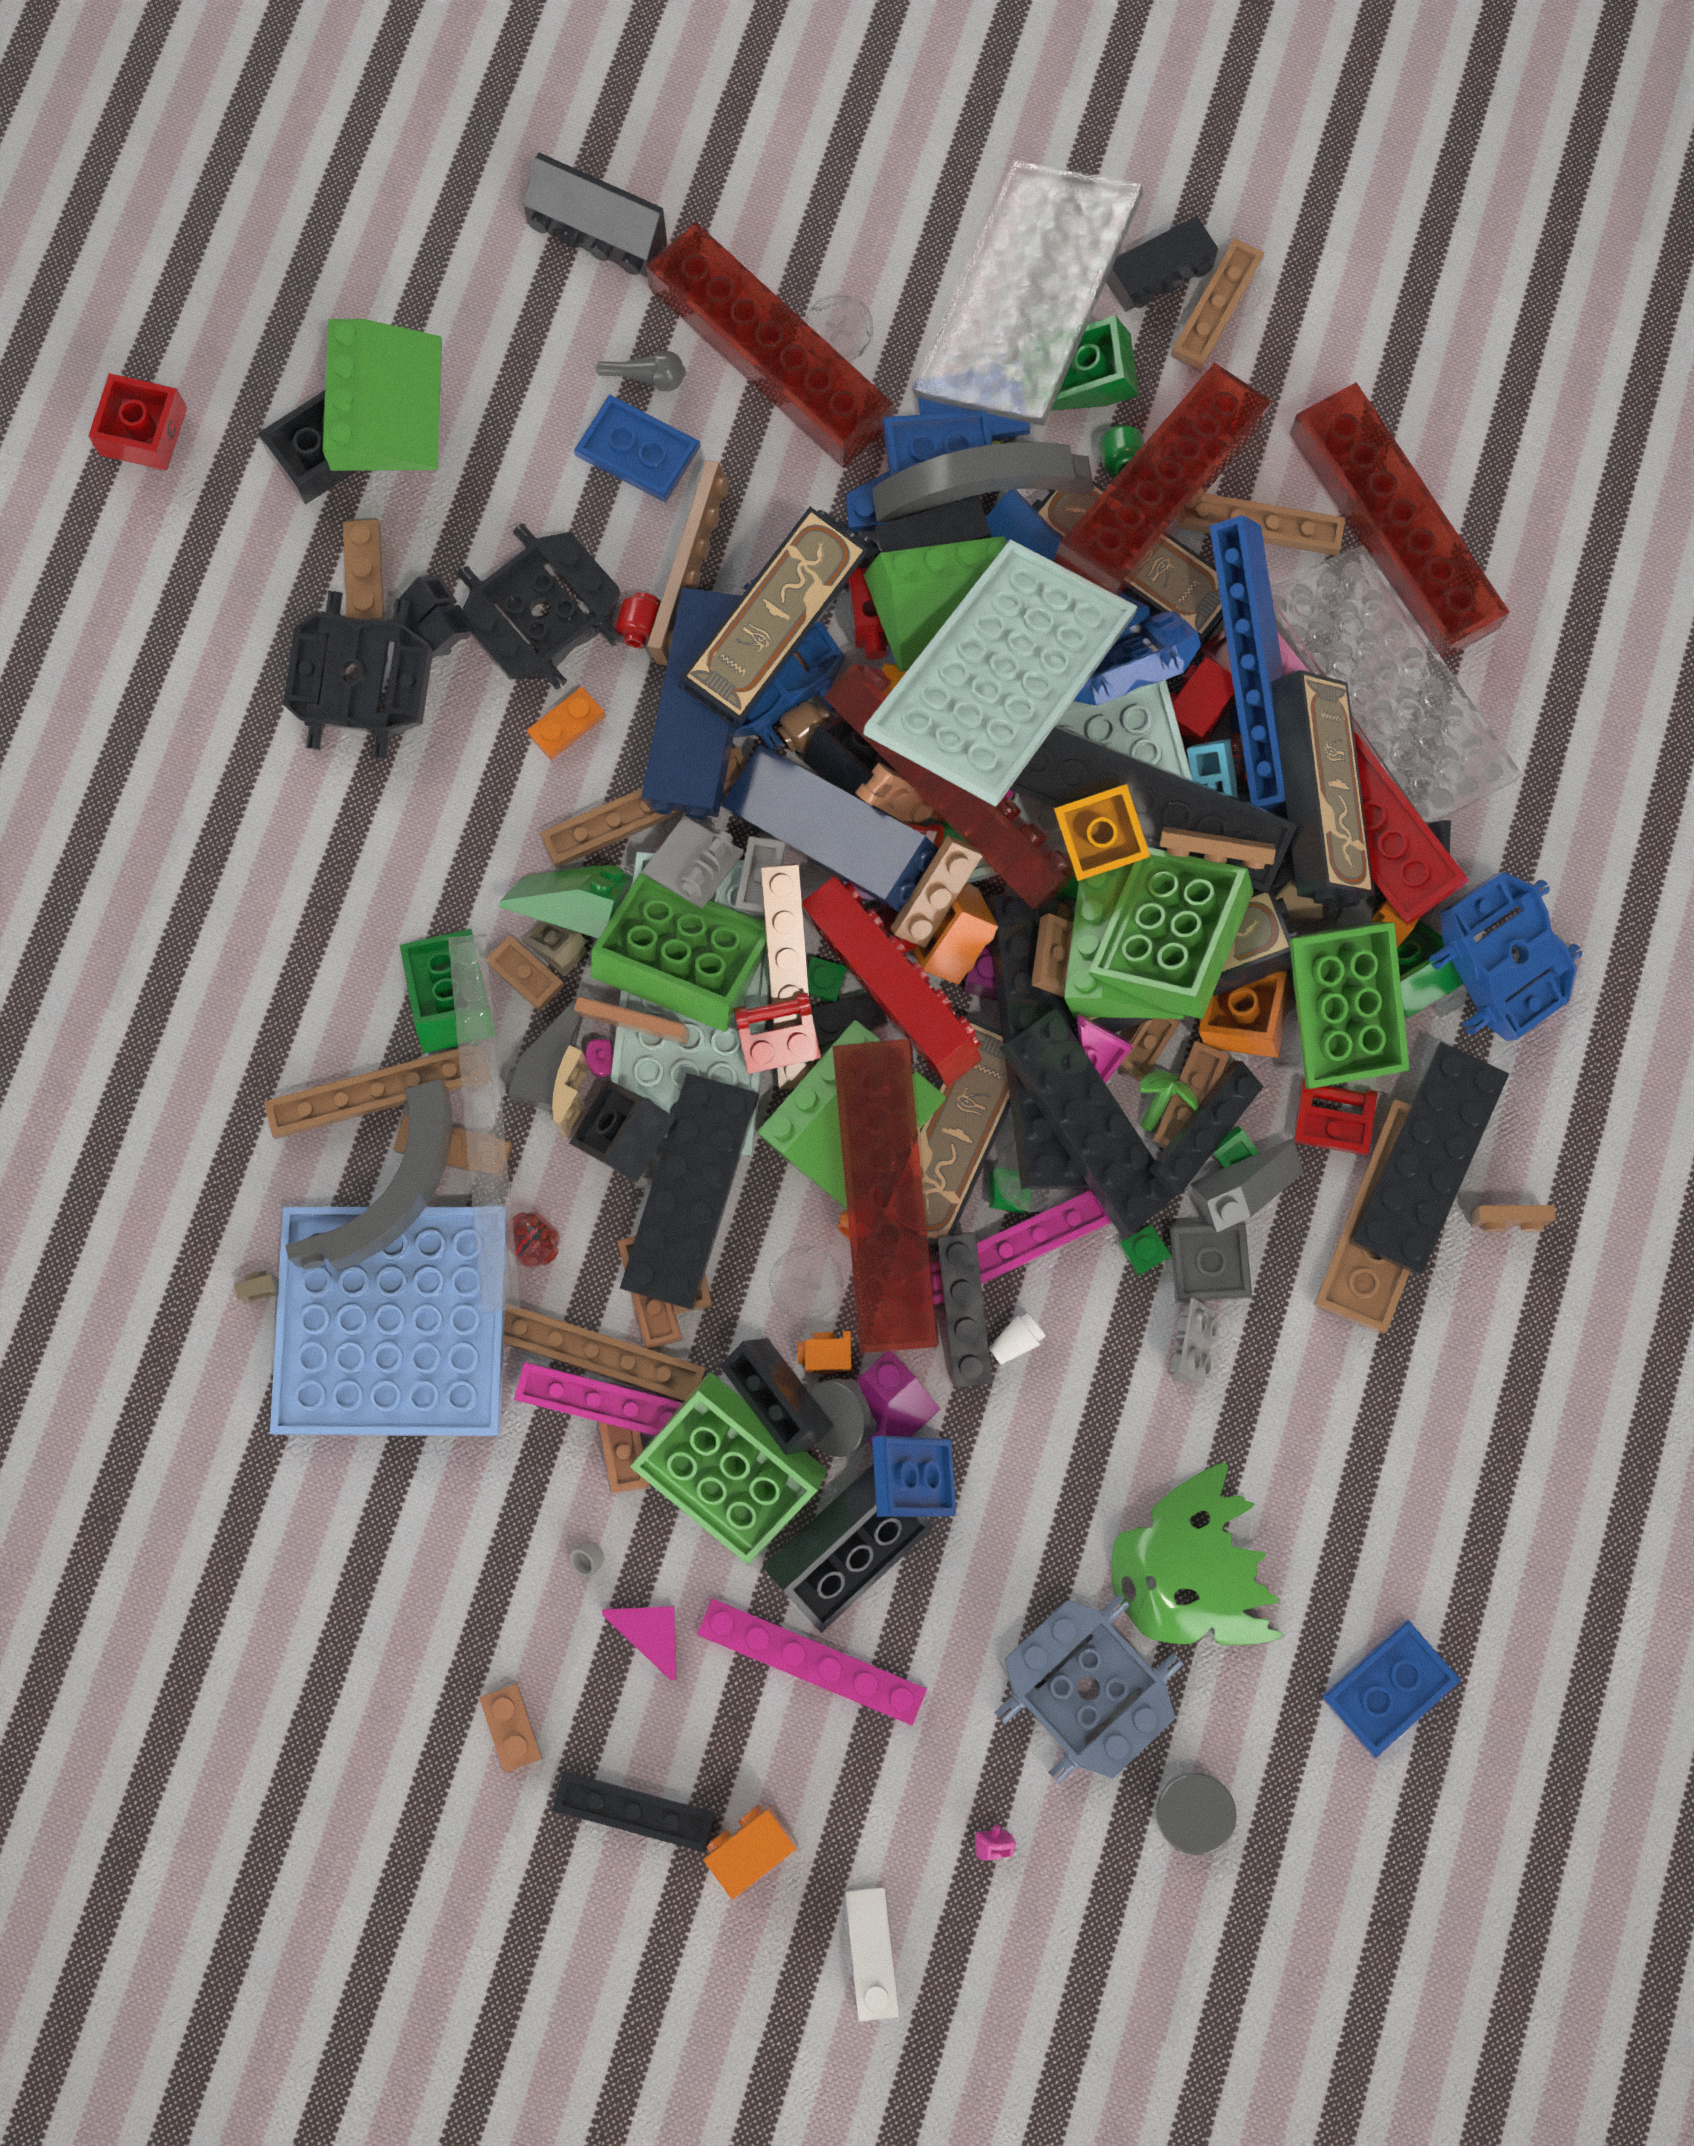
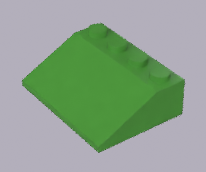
M328 319L323 453L331 471L438 470L442 362L441 336L367 319Z
M1005 536L879 553L865 572L864 578L899 672L909 670L1007 544Z
M1148 847L1151 857L1134 862L1089 969V974L1166 1011L1203 1019L1254 892L1249 872L1244 867L1212 862L1192 856H1174L1166 853L1167 851Z
M1125 865L1079 881L1064 999L1073 1017H1079L1081 1014L1085 1017L1185 1018V1015L1166 1011L1089 974V969L1133 866Z
M640 872L592 948L590 977L726 1033L735 1017L734 1008L741 1007L766 951L765 924L760 920L710 900L701 909Z
M1368 921L1338 926L1289 939L1305 1088L1312 1089L1410 1071L1394 922Z
M854 1020L757 1133L769 1147L849 1212L947 1098L881 1039Z
M711 1372L690 1393L630 1466V1468L747 1565L818 1491L828 1471L806 1451L785 1455L746 1401Z

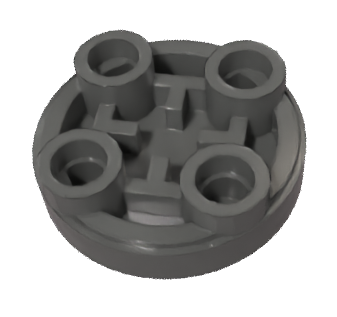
M830 1379L815 1385L810 1390V1395L834 1425L816 1444L822 1452L834 1457H843L855 1453L866 1444L870 1436L875 1434L877 1430L876 1420L871 1415L868 1402L856 1380Z
M1187 1773L1170 1780L1162 1790L1156 1807L1157 1823L1163 1837L1173 1847L1187 1854L1206 1855L1217 1851L1227 1843L1235 1829L1237 1816L1233 1797L1220 1781L1209 1775Z

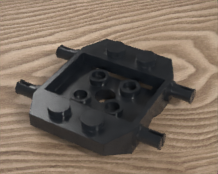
M522 523L519 525L520 529L518 527L514 529L513 534L523 543L525 550L486 580H480L469 566L463 567L465 573L462 569L458 572L457 576L470 589L462 610L476 630L471 636L509 680L541 679L545 676L554 688L558 690L561 688L560 683L564 686L567 679L556 667L563 662L575 647L590 641L599 633L607 639L611 646L617 644L616 640L618 643L622 640L623 635L611 624L620 596V589L571 532L536 538L526 525ZM546 564L551 566L590 611L589 614L586 615L545 569L544 566ZM495 604L502 610V612L509 618V620L515 625V627L535 648V650L538 652L537 654L523 639V637L516 631V629L510 624V622L503 616V614L496 608ZM538 604H546L551 607V611L546 617L537 618L532 615L533 608Z
M328 591L326 611L314 613L294 627L283 705L299 720L304 721L305 726L309 727L305 748L321 750V740L325 726L367 731L375 735L372 757L388 759V748L392 735H397L423 724L434 645L408 627L407 619L410 601L395 599L393 620H361L342 616L340 610L343 593ZM389 642H394L384 713H379L380 702L383 697L382 689L385 668L388 662ZM357 663L360 668L359 677L353 682H348L346 670L351 664Z

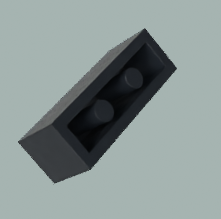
M1195 216L1108 261L1104 280L1125 312L1134 307L1142 308L1159 294L1165 291L1171 293L1177 290L1184 281L1194 276L1197 278L1202 277L1210 272L1215 263L1218 247L1198 216Z
M979 495L875 526L881 553L991 538V532Z
M768 1338L742 1341L720 1365V1368L785 1455L810 1451L834 1427Z

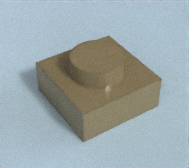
M266 1271L247 1274L244 1276L245 1281L234 1284L237 1299L246 1304L278 1295L279 1279L272 1274L267 1275Z

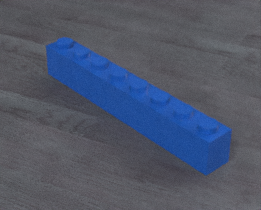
M1241 515L1210 525L1251 804L1277 814L1287 811L1271 681L1283 677L1284 672L1261 525Z

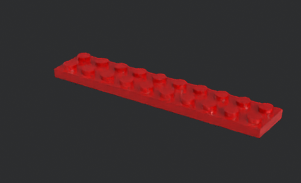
M1223 629L1199 649L1205 657L1231 672L1226 632ZM1354 731L1372 878L1408 926L1466 884L1469 879Z

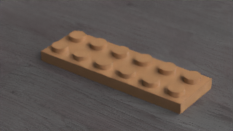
M1394 1099L1390 1104L1313 1304L1316 1307L1382 1334L1388 1331L1410 1272L1353 1246L1350 1242L1411 1106L1397 1099Z

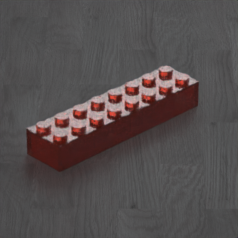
M697 222L646 266L649 288L843 469L883 433V418L893 417L894 403Z
M1214 362L1063 538L1053 562L1120 596L1261 427L1272 400Z
M1355 382L1296 414L1289 434L1439 662L1500 629L1510 611L1358 383Z
M853 664L823 697L969 845L980 850L983 855L982 858L1033 909L1048 904L1075 877V873L1071 869L1072 863L1070 858L1060 849L1056 851L1051 849L1045 843V840L1048 838L1047 835L1033 822L1030 825L1025 823L1018 816L1022 812L1021 809L1007 796L1004 799L1002 798L995 807L864 735L865 724L893 690L889 686L893 681L877 666L874 669L870 665L861 666Z
M900 1039L832 1046L860 1353L937 1347L939 1345V1332L912 1040Z

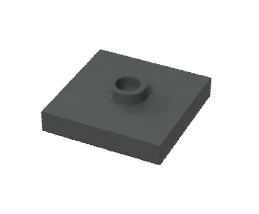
M1246 1222L1237 1223L1219 1232H1216L1210 1224L1169 1228L1175 1303H1188L1191 1301V1298H1195L1199 1302L1252 1298Z

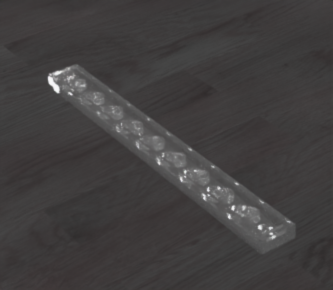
M486 934L448 937L482 1313L521 1309L487 936Z

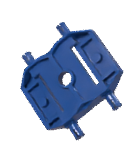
M748 582L744 586L745 590L750 586ZM821 621L817 623L796 651L809 671L806 672L796 656L793 655L738 730L735 729L734 738L758 735L769 750L774 752L776 748L769 738L773 740L778 749L783 745V742L772 729V724L780 720V716L802 701H808L815 695L822 698L830 712L836 710L835 705L837 708L842 706L843 702L831 687L845 660V656Z
M1176 611L1150 616L1149 619L1125 629L1073 701L1099 706L1122 697L1138 687L1158 683L1184 673L1201 646L1198 632ZM1154 645L1158 651L1153 652V649L1148 646Z
M1506 872L1497 873L1440 911L1444 946L1441 950L1431 955L1429 961H1435L1431 965L1435 969H1441L1452 960L1478 1010L1475 1015L1463 1022V1027H1468L1465 1029L1468 1034L1473 1035L1486 1025L1506 1041L1517 1040L1570 1001L1577 971L1574 961L1582 956V951H1577L1581 948L1576 944H1571L1567 948L1565 943L1552 931L1549 911L1542 899V896L1550 891L1549 886L1545 887L1548 885L1546 881L1538 880L1534 885H1531ZM1519 906L1520 912L1475 942L1473 937ZM1513 946L1516 947L1519 953L1517 963L1512 958Z

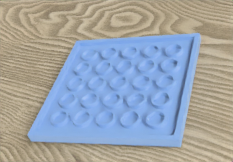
M283 1207L270 1434L500 1436L509 1209L507 1207H425L414 1223L392 1244L374 1256L338 1271L329 1263L328 1259H325V1263L317 1268L303 1269L302 1267H297L288 1259L285 1245L337 1229L361 1215L369 1207Z

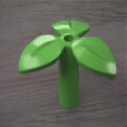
M1153 1069V1073L1147 1074L1141 1080L1140 1093L1156 1092L1140 1125L1146 1131L1154 1132L1172 1095H1180L1195 1111L1198 1109V1100L1193 1090L1187 1083L1177 1081L1179 1077L1171 1072Z

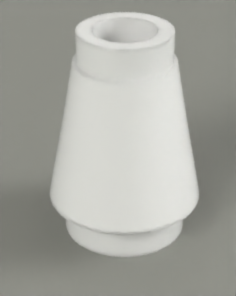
M1027 1312L1022 1317L1017 1315L988 1348L998 1362L1003 1365L1007 1361L1040 1346L1039 1341L1045 1338L1046 1335L1034 1318Z

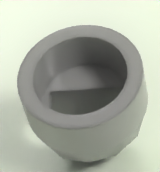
M587 1542L573 1550L569 1560L577 1574L583 1577H590L602 1566L604 1554L598 1545Z

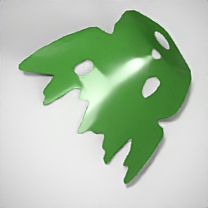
M1225 1463L1215 1465L1196 1474L1174 1488L1151 1510L1152 1528L1137 1527L1133 1530L1122 1532L1113 1543L1111 1577L1114 1595L1117 1597L1120 1594L1124 1598L1119 1603L1120 1605L1127 1601L1130 1607L1125 1610V1613L1140 1632L1152 1640L1174 1644H1191L1202 1638L1211 1627L1214 1628V1640L1220 1645L1259 1644L1282 1637L1280 1631L1267 1628L1270 1620L1252 1618L1243 1612V1610L1262 1605L1278 1603V1598L1273 1594H1269L1266 1586L1254 1581V1577L1258 1573L1257 1565L1265 1558L1266 1553L1233 1547L1231 1545L1233 1534L1223 1531V1526L1226 1522L1242 1515L1255 1505L1253 1502L1246 1501L1242 1496L1223 1498L1220 1496L1228 1470V1465ZM1200 1511L1208 1512L1210 1517L1208 1525L1200 1529L1191 1525L1189 1520L1193 1515ZM1147 1576L1155 1578L1156 1587L1152 1590L1147 1585ZM1123 1577H1129L1135 1585L1136 1597L1133 1601L1126 1598L1121 1585ZM1181 1588L1190 1589L1198 1594L1199 1600L1187 1605H1177L1174 1594Z

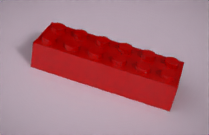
M836 876L832 877L802 901V908L818 934L948 1088L982 1061L977 1049L981 1043L975 1036V1030L963 1016L958 1018L951 1008L953 1005L941 989H934L928 981L930 978L917 961L912 963L906 955L907 950L895 935L889 936L883 927L885 926L875 911L872 908L867 910L861 902L862 897L852 884L848 882L843 885Z

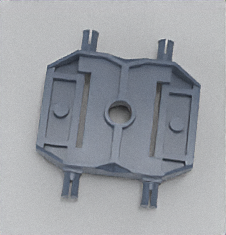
M1120 1594L1103 1610L1099 1609L1098 1611L1066 1600L1004 1659L1012 1693L1010 1694L1011 1697L994 1713L1000 1718L1011 1707V1710L1000 1719L1006 1725L1021 1709L1027 1708L1065 1750L1063 1754L1065 1757L1048 1771L1059 1785L1074 1769L1079 1767L1113 1779L1176 1719L1166 1684L1168 1683L1167 1680L1184 1664L1181 1660H1177L1168 1669L1178 1659L1174 1653H1171L1158 1668L1151 1669L1112 1626L1114 1624L1113 1621L1130 1607L1127 1601H1124L1114 1611V1608L1124 1600ZM1091 1634L1093 1637L1038 1690L1034 1687L1079 1643ZM1084 1677H1092L1098 1683V1694L1091 1700H1084L1077 1692V1685ZM1140 1687L1143 1692L1099 1735L1086 1745L1084 1740Z

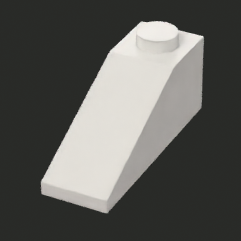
M885 1887L845 1891L858 2021L899 2017Z

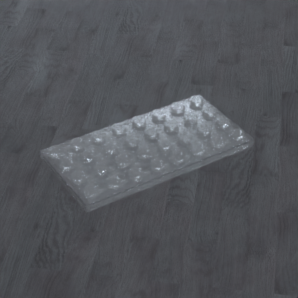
M1014 161L912 389L915 397L974 411L981 410L991 415L1044 426L1143 197L1142 185Z
M1363 545L1270 584L1277 631L1311 673L1348 683L1354 731L1426 824L1439 821L1516 782L1523 775Z

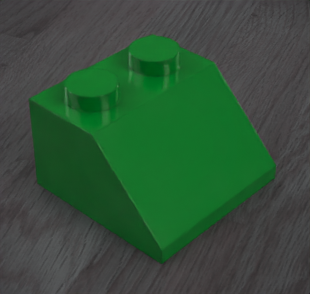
M1420 920L1417 921L1414 929L1397 948L1403 1011L1406 1018L1422 1011L1431 1003L1450 994L1454 989L1464 984L1452 960L1441 969H1435L1431 965L1435 961L1430 962L1429 957L1443 948V939L1439 933Z

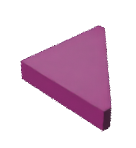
M1080 1014L1077 1018L1079 1043L1106 1084L1134 1046L1126 1038Z
M674 1606L602 1609V1615L669 1680H677Z

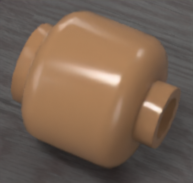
M805 700L780 716L781 726L777 728V731L792 753L797 750L805 755L815 728L831 721V718L822 705L815 708L811 702Z

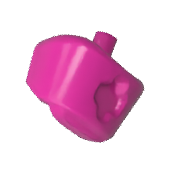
M604 1039L589 1041L586 1045L585 1055L592 1074L598 1078L609 1076L612 1073L614 1055L610 1041Z
M993 1825L992 1831L976 1832L975 1855L980 1860H997L1013 1855L1016 1846L1015 1839L1008 1831L1001 1830V1826Z

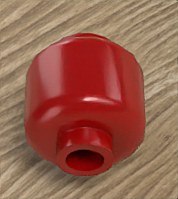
M637 592L634 596L624 599L615 628L623 635L626 645L636 649H642L645 645H648L661 601L654 595Z

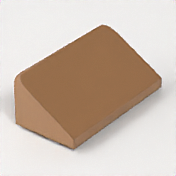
M1155 1018L1122 1030L1119 1035L1129 1040L1134 1047L1117 1069L1141 1082L1155 1064L1179 1026L1180 1021L1177 1019Z

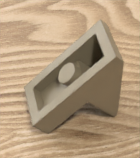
M541 920L522 940L562 976H566L587 953V949L584 947L587 940L579 932Z

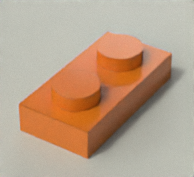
M581 686L526 731L532 741L551 761L605 718L606 715L604 710Z

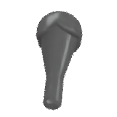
M663 350L657 351L655 355L626 362L599 361L596 365V372L599 376L626 377L658 388V391L664 392L677 389L686 374V369L679 355Z

